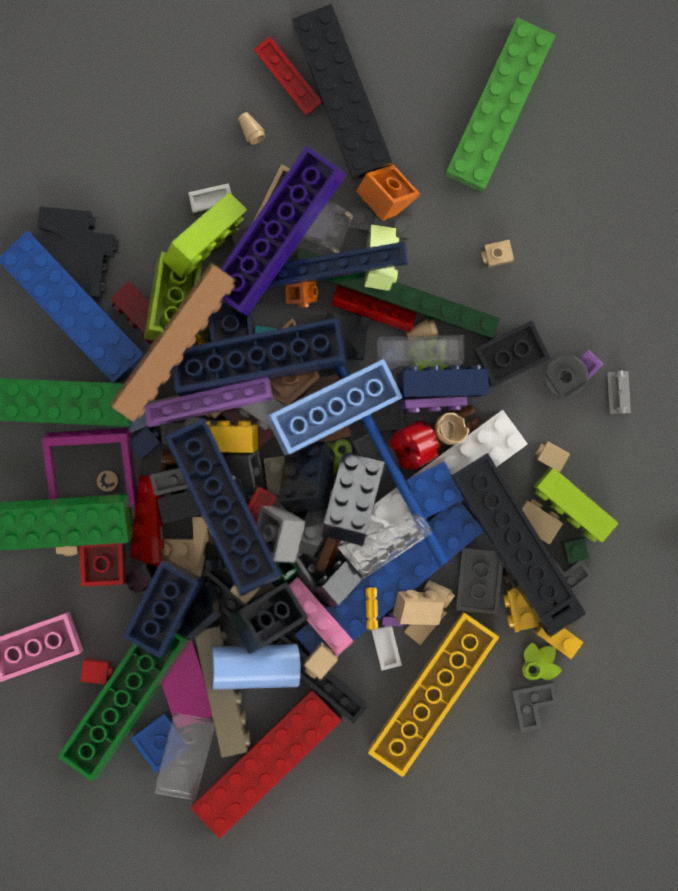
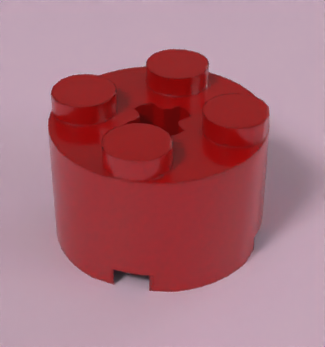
M416 421L396 431L393 438L389 441L403 469L415 470L439 456V453H437V448H439L438 438L430 426L425 427L422 421Z

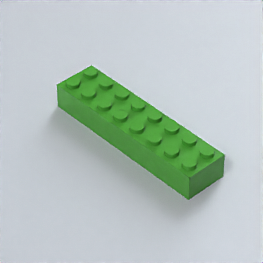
M517 17L445 176L482 193L484 192L553 43L555 34Z

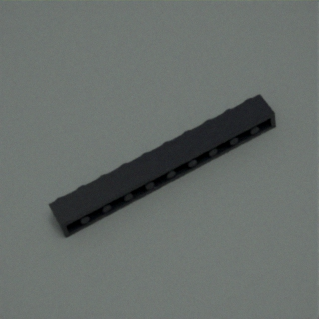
M205 570L201 574V578L205 579L202 586L207 581L214 584L219 608L228 616L250 604L249 602L245 604L230 591L232 587L212 570ZM283 634L268 645L297 643L287 634ZM298 645L300 678L351 722L355 723L367 709V703L330 671L322 679L318 677L312 678L305 671L306 667L304 666L305 660L310 654Z

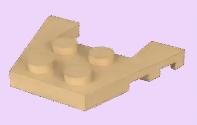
M202 516L192 517L193 539H164L163 528L160 527L161 539H164V548H161L162 559H168L201 577L206 555L204 554L205 543L209 541L210 536Z

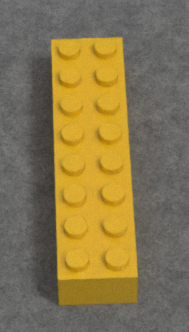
M462 611L368 747V754L404 777L497 642L499 636Z

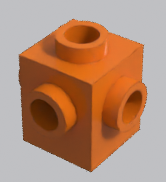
M316 281L285 286L286 304H297V307H309V303L317 302L318 288Z

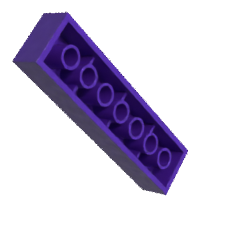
M308 146L304 148L220 269L235 280L232 283L234 288L227 296L224 295L222 297L223 300L239 312L246 315L250 314L346 177V174Z

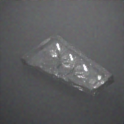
M420 514L395 522L392 526L384 529L383 527L379 528L375 532L366 535L364 546L342 542L338 545V548L365 579L430 535L432 529Z

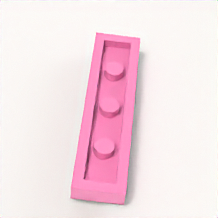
M297 577L289 584L290 589L308 617L307 621L336 655L341 654L354 642L353 639L300 578Z

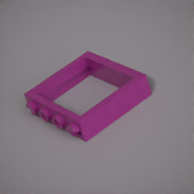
M130 427L46 432L42 437L49 499L59 498L52 446L121 442L130 509L135 507L137 502V486Z

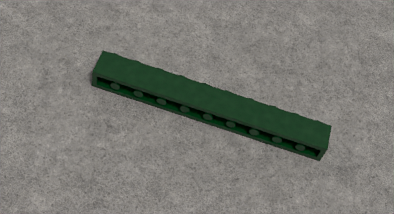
M300 248L296 260L323 255ZM365 272L321 279L490 340L494 338L500 321L498 317L399 282H392L390 291L365 287Z

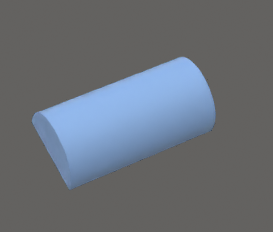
M244 645L211 646L212 690L298 687L300 682L298 645H266L250 655Z

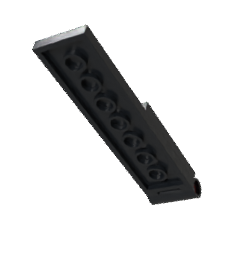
M489 454L482 455L452 474L451 478L494 546V551L545 633L552 637L586 615L584 608L579 603Z

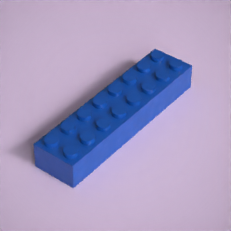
M28 230L0 256V264L112 383H118L142 360L145 353Z

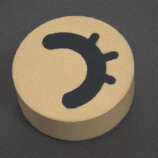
M103 471L97 477V485L103 491H113L118 486L119 478L113 471Z

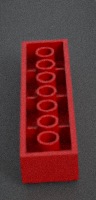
M311 688L247 752L192 803L190 809L220 839L342 721L341 715L318 692Z

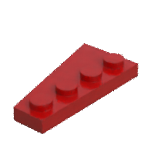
M139 475L130 557L159 567L161 561L165 560L162 559L161 548H164V539H161L160 533L163 521L159 514L157 500L161 498V494L155 496L149 475Z

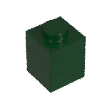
M577 537L561 541L567 563L589 559L585 538Z
M275 561L280 578L272 581V583L276 587L285 582L290 584L295 580L300 567L295 562Z

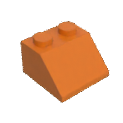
M395 165L367 173L356 190L363 201L371 207L382 221L398 215L420 195Z

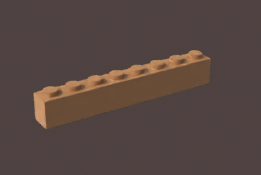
M210 263L111 401L112 408L133 422L144 414L146 403L156 397L159 385L161 383L164 384L171 375L169 371L174 365L177 366L182 361L184 350L190 348L196 341L194 336L199 330L202 331L209 322L207 318L212 312L215 313L220 308L222 297L224 295L227 296L234 288L232 283L235 280Z

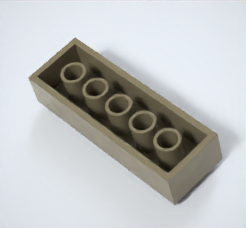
M222 622L209 625L195 639L220 753L223 758L247 752L252 740L250 730L245 729L247 721L245 709H241L240 706L241 701H243L241 689L212 690L211 646H227L226 641L229 639L227 627H223Z

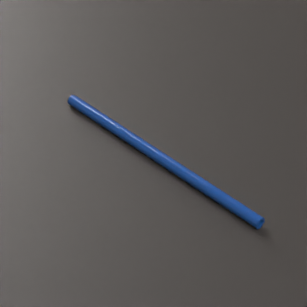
M345 366L334 368L340 380L349 376ZM371 414L361 418L438 566L448 563V560Z

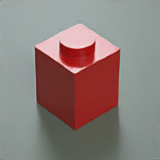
M84 659L81 682L107 684L114 672V667L110 666L111 661Z

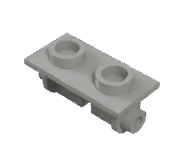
M628 371L607 372L609 414L631 413Z

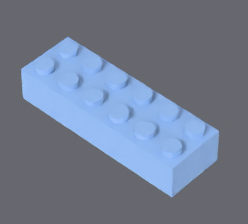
M383 359L266 416L284 455H287L403 397Z

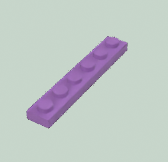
M264 377L146 404L144 406L146 408V422L148 427H154L272 400L273 397L270 379Z

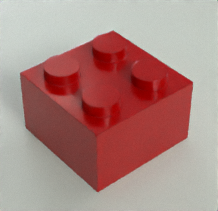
M125 543L79 546L81 586L124 585L126 583Z

